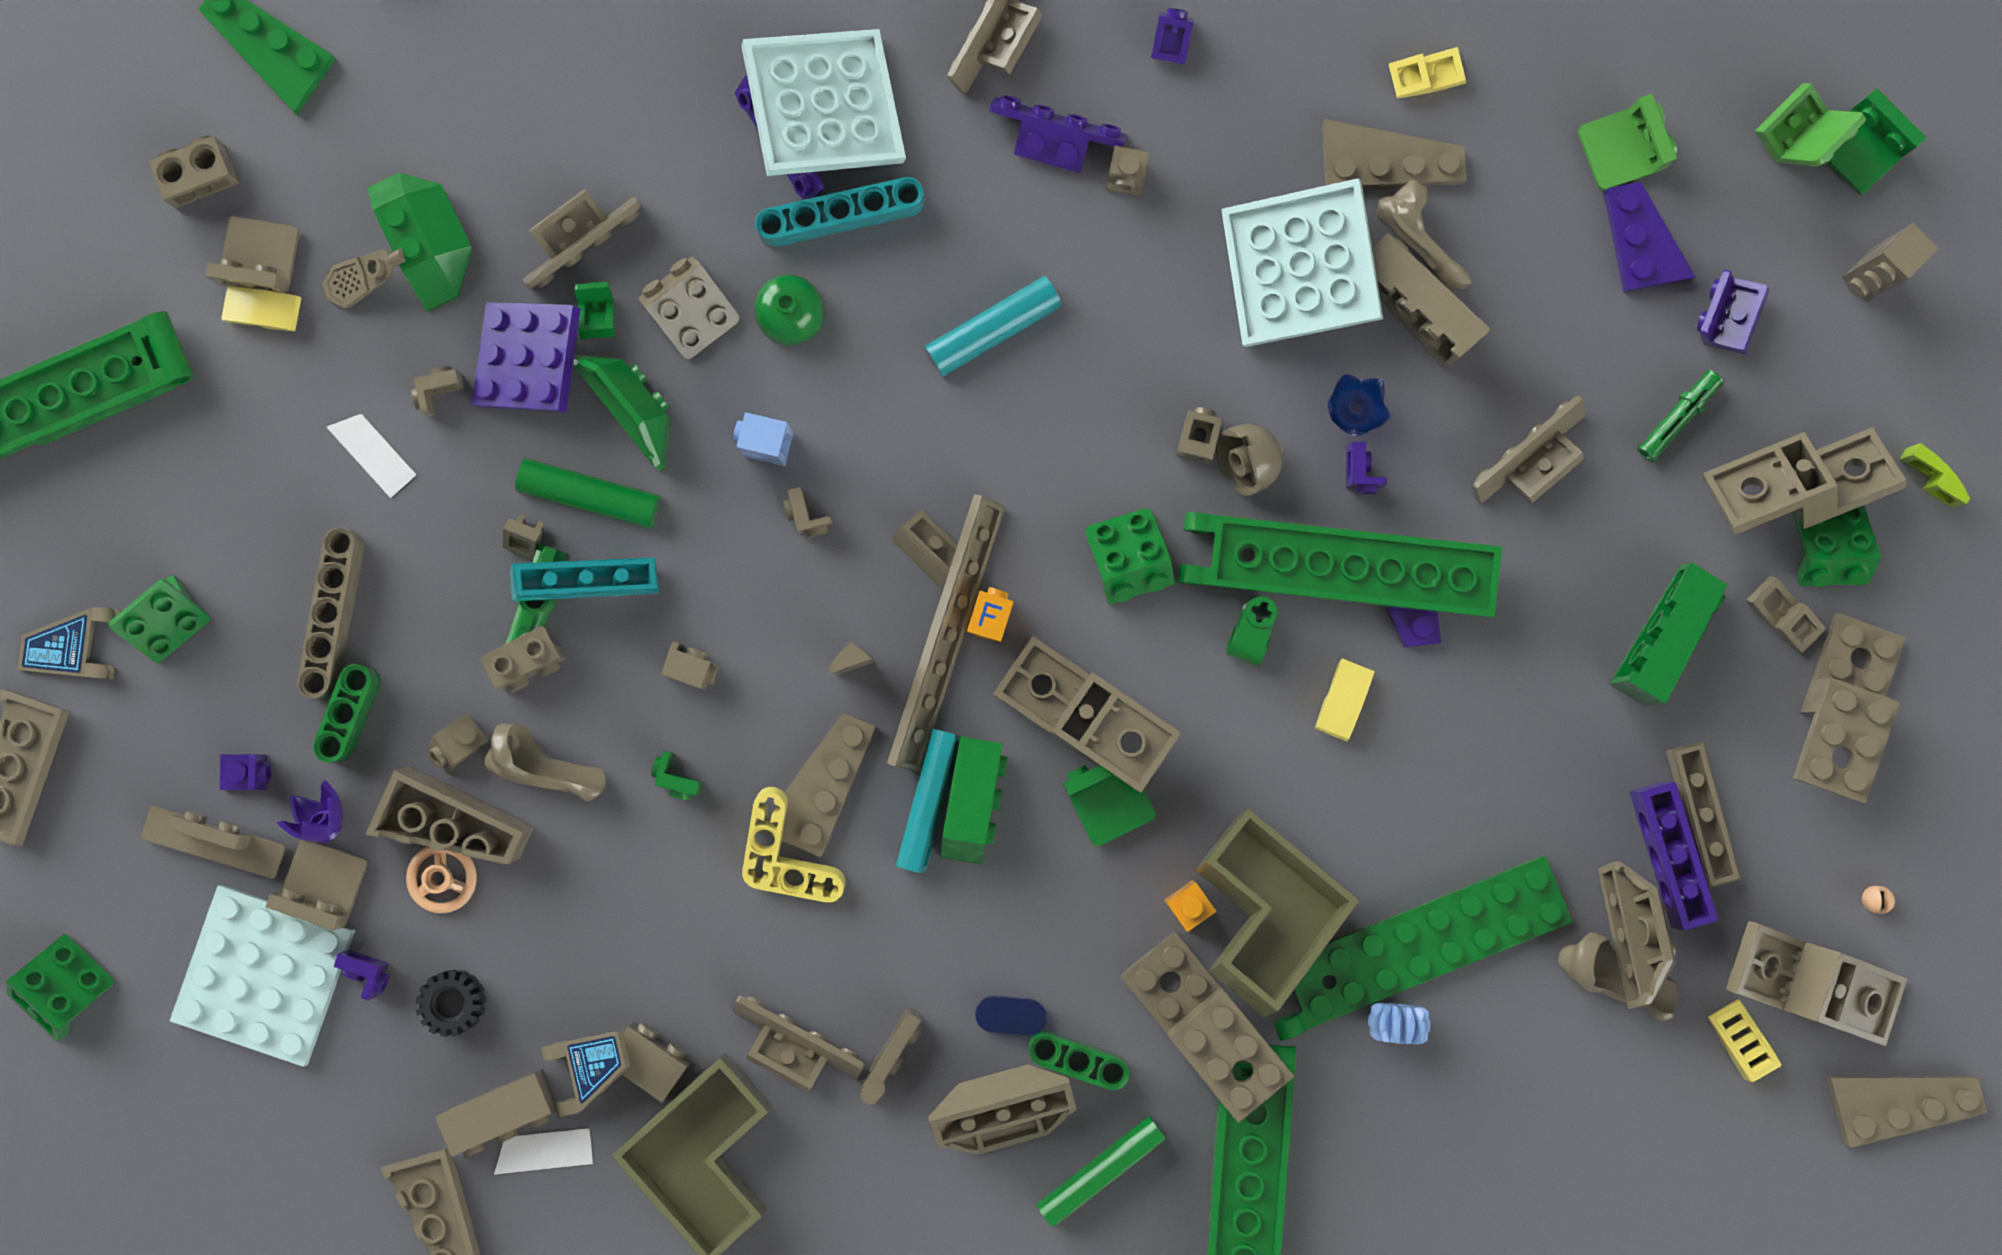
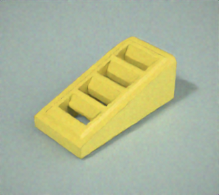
M1740 1000L1733 1001L1707 1017L1744 1080L1755 1082L1782 1065ZM1738 1015L1741 1020L1725 1029L1722 1023ZM1746 1028L1747 1034L1735 1041L1732 1040L1731 1036ZM1752 1042L1755 1043L1756 1047L1744 1054L1740 1052L1741 1048ZM1762 1055V1060L1758 1061L1752 1066L1748 1064L1750 1061Z

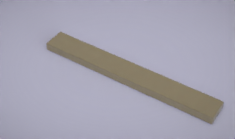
M976 494L973 496L887 764L912 772L920 773L932 729H934L1005 509L1004 505L984 496Z

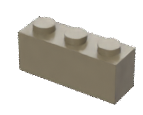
M1912 223L1872 247L1843 278L1848 282V288L1854 295L1869 301L1909 279L1939 248Z
M540 1069L450 1108L435 1116V1119L451 1157L463 1153L464 1158L483 1151L485 1149L483 1143L496 1138L499 1144L517 1136L516 1129L529 1124L530 1128L534 1129L551 1121L549 1114L555 1111L554 1104L556 1101L544 1072Z

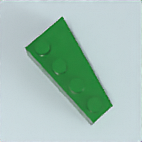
M1692 562L1680 565L1609 684L1644 706L1666 704L1697 643L1704 636L1712 614L1716 613L1722 606L1726 598L1723 593L1728 584Z

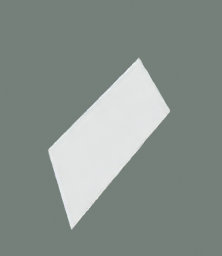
M362 414L327 426V429L390 498L416 476V473Z
M590 1128L521 1135L503 1142L494 1175L593 1164Z

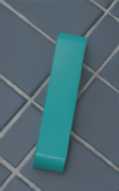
M903 177L766 208L757 215L755 228L765 245L779 247L912 217L923 209L924 192L919 181L911 177ZM908 190L914 191L918 195L914 202L906 204L899 200L903 192ZM872 198H878L884 202L883 207L877 211H870L865 205ZM837 206H846L850 209L849 214L842 219H836L831 215L833 209ZM805 213L813 214L816 217L814 223L808 227L800 226L797 223L799 217ZM770 221L781 223L780 230L775 234L764 232L765 225Z

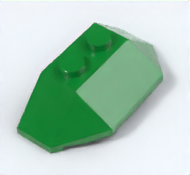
M397 173L367 187L372 210L392 251L394 252L402 248L405 262L399 266L425 309L429 312L460 297L461 285L467 271L473 247L442 184Z
M574 354L573 366L651 464L659 472L666 468L671 418L665 412L670 408L658 391L651 395L643 385L648 379L636 364L629 367L623 359Z

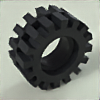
M448 970L430 977L426 980L427 983L421 986L419 989L421 994L416 997V1003H419V1009H416L417 1016L422 1015L423 1020L420 1022L423 1026L428 1025L430 1027L429 1032L433 1034L438 1032L442 1037L449 1035L453 1037L470 1030L480 1021L479 1017L484 1015L485 1012L483 1004L486 1003V997L482 996L484 988L482 985L478 986L476 983L478 979L475 976L470 977L467 975L468 972L463 970ZM447 989L458 991L464 999L463 1010L458 1016H446L439 1008V997Z

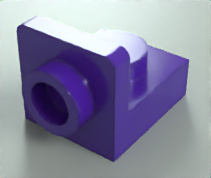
M1168 8L1167 13H1159L1151 58L1185 64L1194 23L1193 18L1187 17L1188 11Z
M1351 442L1346 446V488H1356V494H1377V489L1387 485V477H1366V472H1371L1372 468L1371 451H1366V442Z
M220 754L219 790H267V783L270 782L272 768L270 762L267 761V755Z
M351 950L337 954L333 967L344 970L343 976L357 981H364V978H367L361 999L368 1001L377 997L378 994H382L389 980V974L385 973L388 966L387 962Z

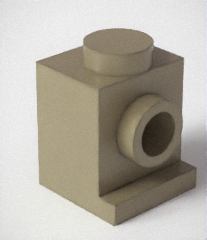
M1115 146L1106 191L1140 197L1149 152Z
M1196 407L1195 412L1188 410L1176 456L1210 464L1213 460L1223 419L1215 417L1216 412L1210 409ZM1195 430L1203 431L1205 433V440L1196 441L1193 438V432Z
M672 641L661 675L706 690L708 684L713 685L719 671V665L706 661L708 653L688 647L686 653H683L684 645Z

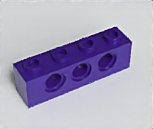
M1663 781L1629 791L1663 903L1667 908L1671 928L1685 931L1719 921L1676 782Z

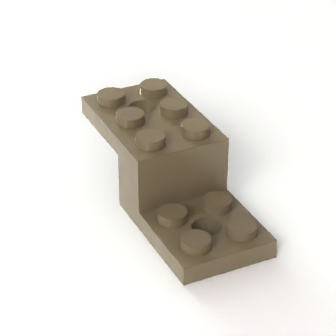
M1873 427L1818 450L1815 449L1807 434L1802 432L1703 473V481L1734 535L1790 512H1794L1803 529H1806L1906 488L1907 485L1906 478ZM1851 466H1859L1865 469V472L1859 476H1851L1845 471ZM1749 485H1757L1763 489L1757 495H1747L1743 492V489Z
M1840 613L1834 614L1800 712L1813 717L1792 779L1851 801L1866 804L1900 705L1899 701L1887 698L1886 695L1906 637ZM1855 649L1862 650L1866 655V664L1861 669L1856 668L1851 662V654ZM1839 747L1845 749L1848 754V762L1842 768L1837 767L1832 759L1833 752Z
M1032 636L993 693L998 699L1080 755L1081 753L1139 793L1143 791L1181 735L1180 731L1093 672L1088 674L1034 636ZM1044 675L1051 679L1052 689L1048 694L1039 695L1033 691L1032 681L1037 676ZM1133 732L1141 738L1142 745L1139 751L1128 753L1123 750L1121 738L1124 734Z
M1748 921L1726 990L1886 1046L1908 978L1841 952L1807 943L1761 924ZM1768 960V966L1764 972V966L1766 961Z
M1175 931L1120 975L1238 1123L1294 1077ZM1173 971L1180 977V984L1174 991H1165L1160 986V978L1165 972ZM1245 1060L1252 1065L1251 1076L1246 1080H1238L1232 1074L1233 1066L1238 1061Z

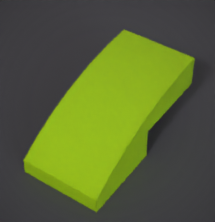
M1921 443L1905 449L1899 460L1929 478L1922 489L1924 492L1950 508L1968 503L1970 497L1964 485L1939 456Z

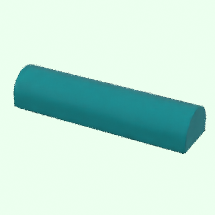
M1044 275L925 345L924 348L940 375L944 377L1062 307V303L1051 282Z
M655 557L513 563L510 568V588L513 601L657 594L659 591Z
M932 729L898 855L897 867L917 873H924L927 870L957 758L960 742L959 735Z

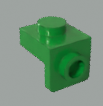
M591 282L576 284L574 292L578 301V308H581L578 325L580 340L615 337L616 303L610 283Z
M663 751L662 757L657 756L655 758L651 777L656 778L654 786L670 789V797L686 801L690 800L691 795H701L704 782L670 773L675 756L674 752Z

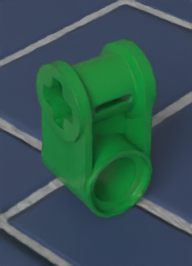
M1259 596L1250 598L1245 602L1237 624L1229 638L1225 651L1226 655L1260 666L1265 656L1270 634L1278 613L1277 606L1273 600L1268 597ZM1262 603L1264 604L1263 611L1268 614L1266 618H1260L1257 622L1255 620L1256 614L1251 612L1252 607H1258Z

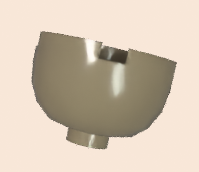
M1253 423L1233 426L1221 431L1219 435H1223V439L1216 444L1217 458L1225 478L1228 479L1232 475L1237 483V486L1232 488L1243 496H1249L1269 487L1281 472L1283 448L1279 439L1265 427Z

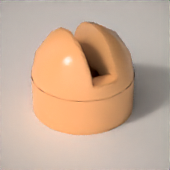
M1874 885L1864 891L1862 903L1870 913L1886 914L1894 907L1895 897L1888 888ZM1880 891L1884 892V907L1882 909V897Z

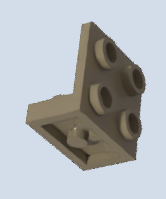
M232 216L229 218L221 264L207 262L205 276L221 286L244 287L289 294L300 230L296 226Z
M300 840L282 892L270 893L265 907L330 930L345 928L363 880L368 860L318 842L311 843Z

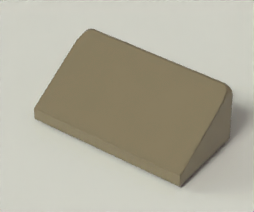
M921 509L899 528L892 541L934 583L942 588L945 585L958 544Z
M848 642L828 666V670L839 676L875 663V661L853 642Z

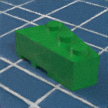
M960 736L942 837L941 858L982 865L985 845H993L996 823L990 822L991 810L999 811L1002 790L995 789L997 776L1004 777L1008 758V756L1001 755L1003 743Z

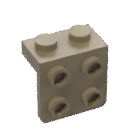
M693 256L688 260L683 258L676 262L670 268V274L661 281L656 279L647 284L642 290L643 294L638 297V300L686 359L694 357L739 321V314Z

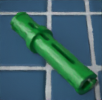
M1706 370L1704 375L1689 391H1684L1679 396V403L1659 423L1646 440L1637 447L1638 452L1650 462H1655L1657 457L1679 435L1696 414L1701 415L1706 409L1705 404L1725 384L1724 380L1714 371Z

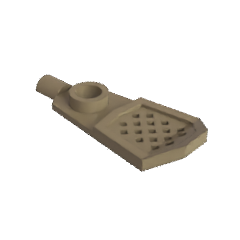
M402 248L392 253H389L386 249H381L332 265L322 282L326 300L343 308H351L391 278L394 273V267L405 262Z

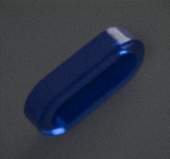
M991 995L983 998L978 1003L975 1012L978 1025L983 1030L993 1033L1034 1035L1040 1032L1046 1023L1045 1008L1039 1001L1031 998Z

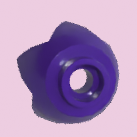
M324 780L321 784L320 802L291 795L290 803L295 823H289L284 820L277 822L284 831L299 840L311 843H326L334 839L341 831L343 820L342 803L336 791Z

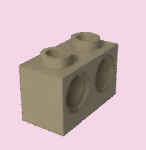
M215 136L195 138L189 146L181 149L165 150L159 153L158 158L148 161L162 199L174 208H179L240 184L226 145ZM215 156L213 166L209 169H204L206 160ZM182 169L181 178L176 182H172L173 174L177 170Z

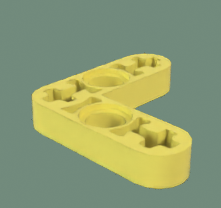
M767 787L762 789L758 793L752 809L742 870L744 881L755 889L821 902H834L842 896L846 885V878L839 869L779 856L788 799L779 788ZM768 797L773 798L774 804L780 806L775 807L771 815V821L764 820L767 813V805L763 803L767 801ZM760 830H768L773 834L775 842L770 846L760 845L756 840L755 834ZM759 855L766 856L763 863V871L766 873H764L762 878L757 877L756 871L753 870L759 861ZM789 870H797L803 875L804 882L798 886L790 885L785 879V873ZM811 874H815L814 885L812 888H808ZM826 878L833 879L832 882L835 886L832 891L825 890L826 887L823 883Z

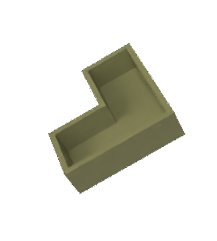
M1249 808L1233 820L1195 869L1197 873L1250 916L1209 969V972L1263 1017L1279 1011L1359 902L1356 897Z
M724 1053L612 1155V1158L697 1255H720L759 1220L766 1210L764 1204L720 1155L765 1116L772 1105L733 1060Z

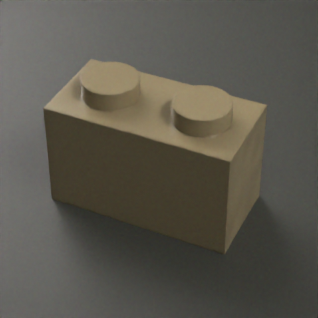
M633 1022L623 1033L630 1066L621 1075L663 1103L692 1062L686 1059L688 1054L681 1047L671 1042L669 1045H666L656 1038L659 1033L644 1022H641L639 1025Z

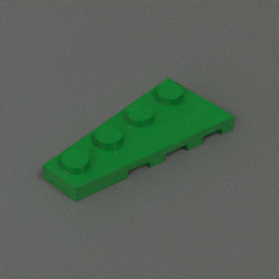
M204 0L198 9L297 116L336 60L332 54L248 0Z

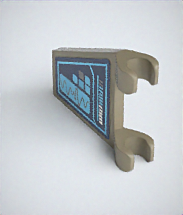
M91 607L23 634L17 670L113 679L114 666L89 662L95 621L109 623L121 610Z
M622 1030L556 1042L541 1048L544 1061L567 1057L576 1097L554 1104L557 1117H564L584 1111L630 1066Z

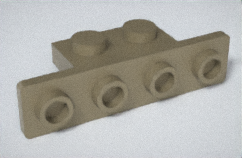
M1019 0L986 1L980 17L969 32L965 44L957 58L952 62L950 71L947 74V78L959 92L968 93L982 66L1010 75L1043 16L1038 8L1018 2Z
M583 189L529 229L550 259L523 278L526 286L529 289H532L534 286L540 289L555 278L553 272L561 266L565 265L568 268L578 262L583 257L581 251L591 244L597 247L611 236L609 231L619 223L625 226L632 222L639 215L637 210L642 207L640 202L635 197H632L608 216H605L587 190Z
M1577 395L1570 402L1562 403L1556 409L1554 415L1544 424L1536 425L1522 443L1517 447L1509 448L1503 454L1501 460L1491 469L1482 471L1473 484L1476 500L1480 504L1484 503L1496 491L1508 483L1532 504L1583 461L1584 453L1563 434L1586 415L1584 399Z
M151 806L149 808L141 833L142 840L271 879L278 877L287 849L285 844L242 832V826L235 823L220 821L219 824L209 822L207 821V815L186 810V813L183 814L159 806Z
M739 996L732 1010L733 1013L762 1028L747 1055V1060L807 1093L810 1092L825 1063L854 1079L858 1078L865 1063L859 1060L860 1057L855 1052L846 1048L838 1049L828 1043V1039L822 1034L815 1031L807 1032L799 1028L792 1018L784 1014H778L777 1016L766 1010V1006L753 997H747L746 999Z

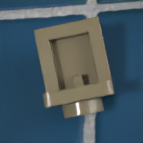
M450 366L433 368L430 370V375L414 378L416 389L411 390L414 406L428 417L436 416L432 396L466 389L463 374L456 369H451Z
M802 487L787 490L789 499L784 500L788 521L795 520L797 531L800 535L807 534V538H814L827 534V528L834 526L831 516L811 520Z
M465 714L433 735L427 746L429 750L428 755L436 767L443 768L449 774L455 770L459 763L486 746L489 740L471 717Z

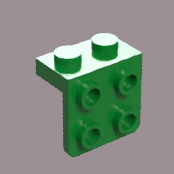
M1864 505L1806 529H1803L1793 512L1805 552L1796 574L1799 586L1824 587L1827 585L1850 584L1857 586L1870 584L1882 557Z
M1144 508L1090 525L1085 529L1086 538L1100 573L1108 605L1116 602H1125L1132 597L1151 591H1160L1167 586L1175 584L1171 558L1150 509Z
M1086 765L1069 772L1067 774L1069 780L1063 783L1094 846L1104 845L1153 821L1156 817V812L1144 789L1139 793L1100 765L1088 770Z

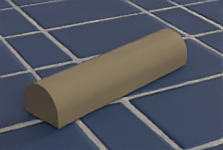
M1704 742L1685 744L1665 750L1708 888L1741 880Z

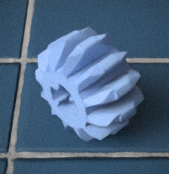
M1376 1003L1371 1006V1014L1368 1019V1026H1370L1369 1035L1377 1041L1396 1044H1422L1428 1040V1032H1430L1431 1021H1429V1011L1422 1006Z

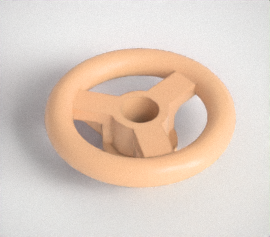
M428 846L415 854L409 863L406 873L407 889L414 902L421 908L438 914L450 913L465 905L471 898L477 882L476 868L471 857L457 852L431 849ZM446 854L456 857L462 863L466 872V883L453 878L451 871L447 868ZM434 855L435 865H431L424 870L421 878L422 885L418 887V869L425 859ZM438 872H441L445 878L442 885H439L435 880ZM447 889L460 893L457 898L446 903H436L425 897L429 893H442Z

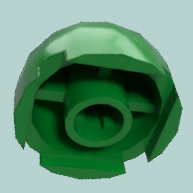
M792 274L778 275L767 281L759 290L754 305L755 319L763 334L774 343L784 346H795L794 344H800L812 339L821 329L825 316L823 299L817 288L805 278Z

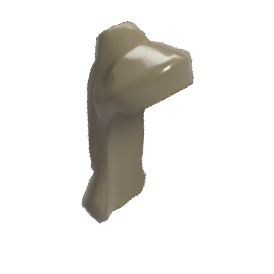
M1409 180L1395 195L1380 199L1377 208V218L1383 224L1390 226L1398 238L1412 247L1422 257L1444 286L1449 290H1464L1471 284V278L1467 271L1452 260L1425 232L1421 209L1427 202V187L1416 180Z
M501 723L494 729L491 749H489L484 759V765L490 773L496 774L498 777L510 782L571 792L586 802L592 801L602 794L606 785V776L601 768L596 766H580L548 758L535 743L530 731L524 725Z
M1591 932L1580 940L1577 945H1568L1561 949L1558 958L1559 966L1584 991L1598 992L1627 1003L1616 952L1607 937L1600 932ZM1667 977L1652 1003L1642 1006L1655 1021L1673 1019L1678 1002L1677 983Z

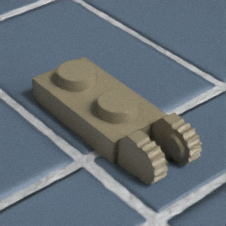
M911 1008L905 1010L864 1077L861 1087H859L861 1089L860 1098H862V1102L864 1101L865 1104L873 1105L880 1101V1097L885 1093V1078L888 1074L892 1076L896 1074L904 1060V1057L900 1054L907 1043L910 1045L915 1043L923 1029L919 1025L921 1022L920 1014Z

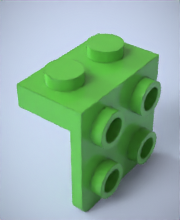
M1802 83L1755 130V133L1774 162L1817 167L1829 162L1833 158L1834 152L1845 141L1857 134L1858 128L1866 121V118L1862 112L1828 110L1812 83Z
M1653 94L1638 98L1629 109L1583 124L1578 129V137L1597 187L1600 190L1606 191L1611 187L1620 186L1663 171L1677 159L1676 142L1666 131L1663 123L1665 120L1663 108L1660 103L1655 102Z

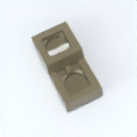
M1769 576L1745 600L1783 640L1799 653H1803L1826 630V627L1804 603L1797 602L1777 577Z

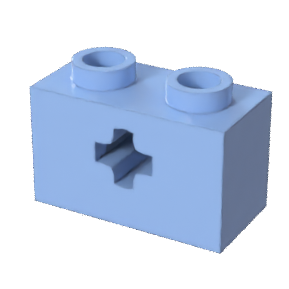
M745 412L743 421L738 420L736 423L733 441L737 442L736 447L744 457L785 467L794 433L787 422Z

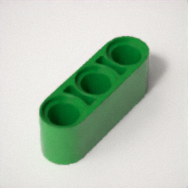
M352 664L342 670L313 742V752L317 759L322 762H346L353 755L380 687V675L374 668ZM362 671L366 675L367 680L365 686L358 690L354 686V677ZM349 704L353 709V718L348 723H345L341 719V710ZM335 737L340 742V751L333 757L328 752V743Z
M1047 1030L1036 1032L1029 1041L1030 1057L1034 1063L1041 1067L1108 1090L1121 1089L1129 1080V1069L1125 1060L1115 1053ZM1047 1039L1053 1042L1055 1045L1053 1054L1048 1057L1037 1055L1035 1045L1040 1040ZM1076 1051H1082L1089 1057L1087 1065L1080 1069L1073 1068L1068 1063L1069 1057ZM1110 1063L1119 1064L1122 1067L1121 1076L1113 1081L1104 1078L1102 1074L1106 1065Z

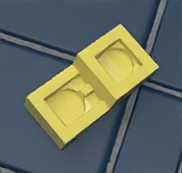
M1458 47L1423 57V54L1389 63L1397 98L1427 94L1466 84Z
M227 286L221 320L233 324L256 325L266 329L295 331L301 297L267 290Z
M1342 658L1337 665L1329 692L1324 698L1314 729L1347 742L1359 717L1375 671Z

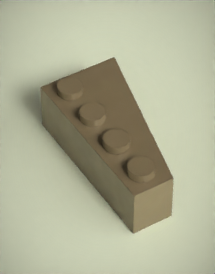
M1388 233L1372 247L1380 300L1445 371L1491 330L1444 286L1425 265L1410 254L1408 247L1401 239L1393 238Z
M406 766L394 770L365 835L395 839L397 842L424 845L435 850L457 852L464 856L509 865L520 859L534 826L413 767Z

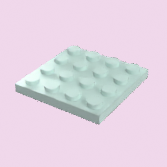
M879 29L743 39L741 47L767 176L904 163L906 155Z
M1359 178L1221 209L1242 345L1244 347L1383 319L1362 183Z
M218 885L170 1021L303 1067L307 1066L341 969L333 967L337 954L349 950L355 929L345 927L330 930L266 908L267 899L225 885Z

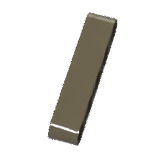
M343 527L330 529L325 534L322 542L297 678L299 692L310 699L326 700L331 698L344 663L364 553V541L358 533ZM348 536L350 540L349 549L344 553H340L338 542L342 537ZM341 570L344 575L343 583L339 587L334 588L331 578L336 571ZM334 605L337 609V616L333 622L328 623L325 618V612L329 606ZM327 639L330 642L331 650L326 657L322 658L319 654V645ZM321 674L324 678V687L320 692L316 693L312 687V682L317 675Z

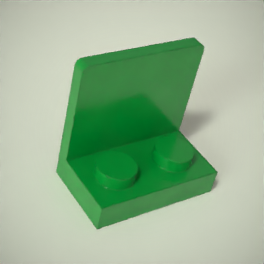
M1878 88L1865 96L1850 110V112H1862L1866 121L1858 128L1857 134L1845 141L1834 152L1833 158L1827 162L1859 195L1865 194L1902 157L1917 148L1927 138Z
M63 934L6 980V994L58 1043L69 1033V1022L112 987L114 979L68 935Z

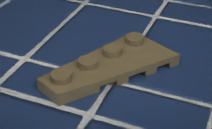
M1323 119L1325 186L1357 178L1361 180L1362 189L1403 187L1409 180H1416L1425 186L1459 185L1466 182L1464 146L1329 119Z
M1 689L0 701L4 702L2 719H0V840L12 845L23 846L70 711L11 690Z
M845 713L840 716L784 792L788 799L782 842L823 857L876 726ZM774 805L764 820L771 821V815L775 807L780 806ZM768 830L758 831L774 838L773 834Z
M1826 1076L1844 1145L1849 1148L1988 1113L1979 1079L1974 1076Z
M448 1148L391 1163L380 1168L385 1179L389 1178L397 1192L395 1197L401 1208L405 1207L415 1225L412 1228L419 1240L423 1239L431 1255H481L454 1157H451Z

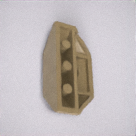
M1611 862L1598 868L1627 1007L1630 1010L1652 1003L1676 964V948L1674 941L1670 938L1667 926V908L1662 902L1661 894L1657 887L1622 862Z
M1027 1064L958 1083L928 1118L937 1148H951L960 1152L982 1154L1047 1136L1064 1121L1068 1114L1071 1115L1077 1108L1067 1077Z

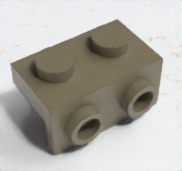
M540 626L483 655L481 662L495 689L503 691L508 689L510 693H513L528 686L529 682L527 679L539 673L541 677H545L558 671L561 668L559 663L566 660L567 657L562 647L553 643L546 627Z

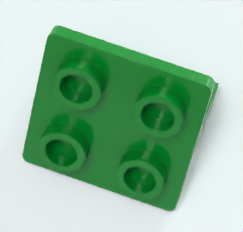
M172 574L166 580L163 578L158 580L109 621L108 625L112 631L155 663H160L205 626L211 618L205 610L191 600L183 582Z

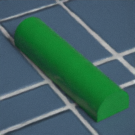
M524 458L521 462L515 481V490L518 493L651 530L653 529L662 498L658 494Z
M1147 1116L1036 1203L1037 1208L1051 1228L1056 1227L1163 1143L1166 1138L1165 1134L1151 1116Z

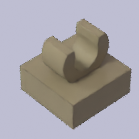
M525 514L518 516L517 520L509 518L503 527V549L533 560L538 544L541 545L543 521L539 520L536 527L533 528L526 525L527 515Z

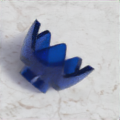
M1343 375L1337 382L1333 394L1328 400V412L1331 420L1342 431L1354 436L1365 435L1369 431L1382 426L1390 418L1389 410L1384 404V381L1377 378L1359 380L1353 375ZM1358 402L1362 407L1361 413H1353L1350 410V404Z

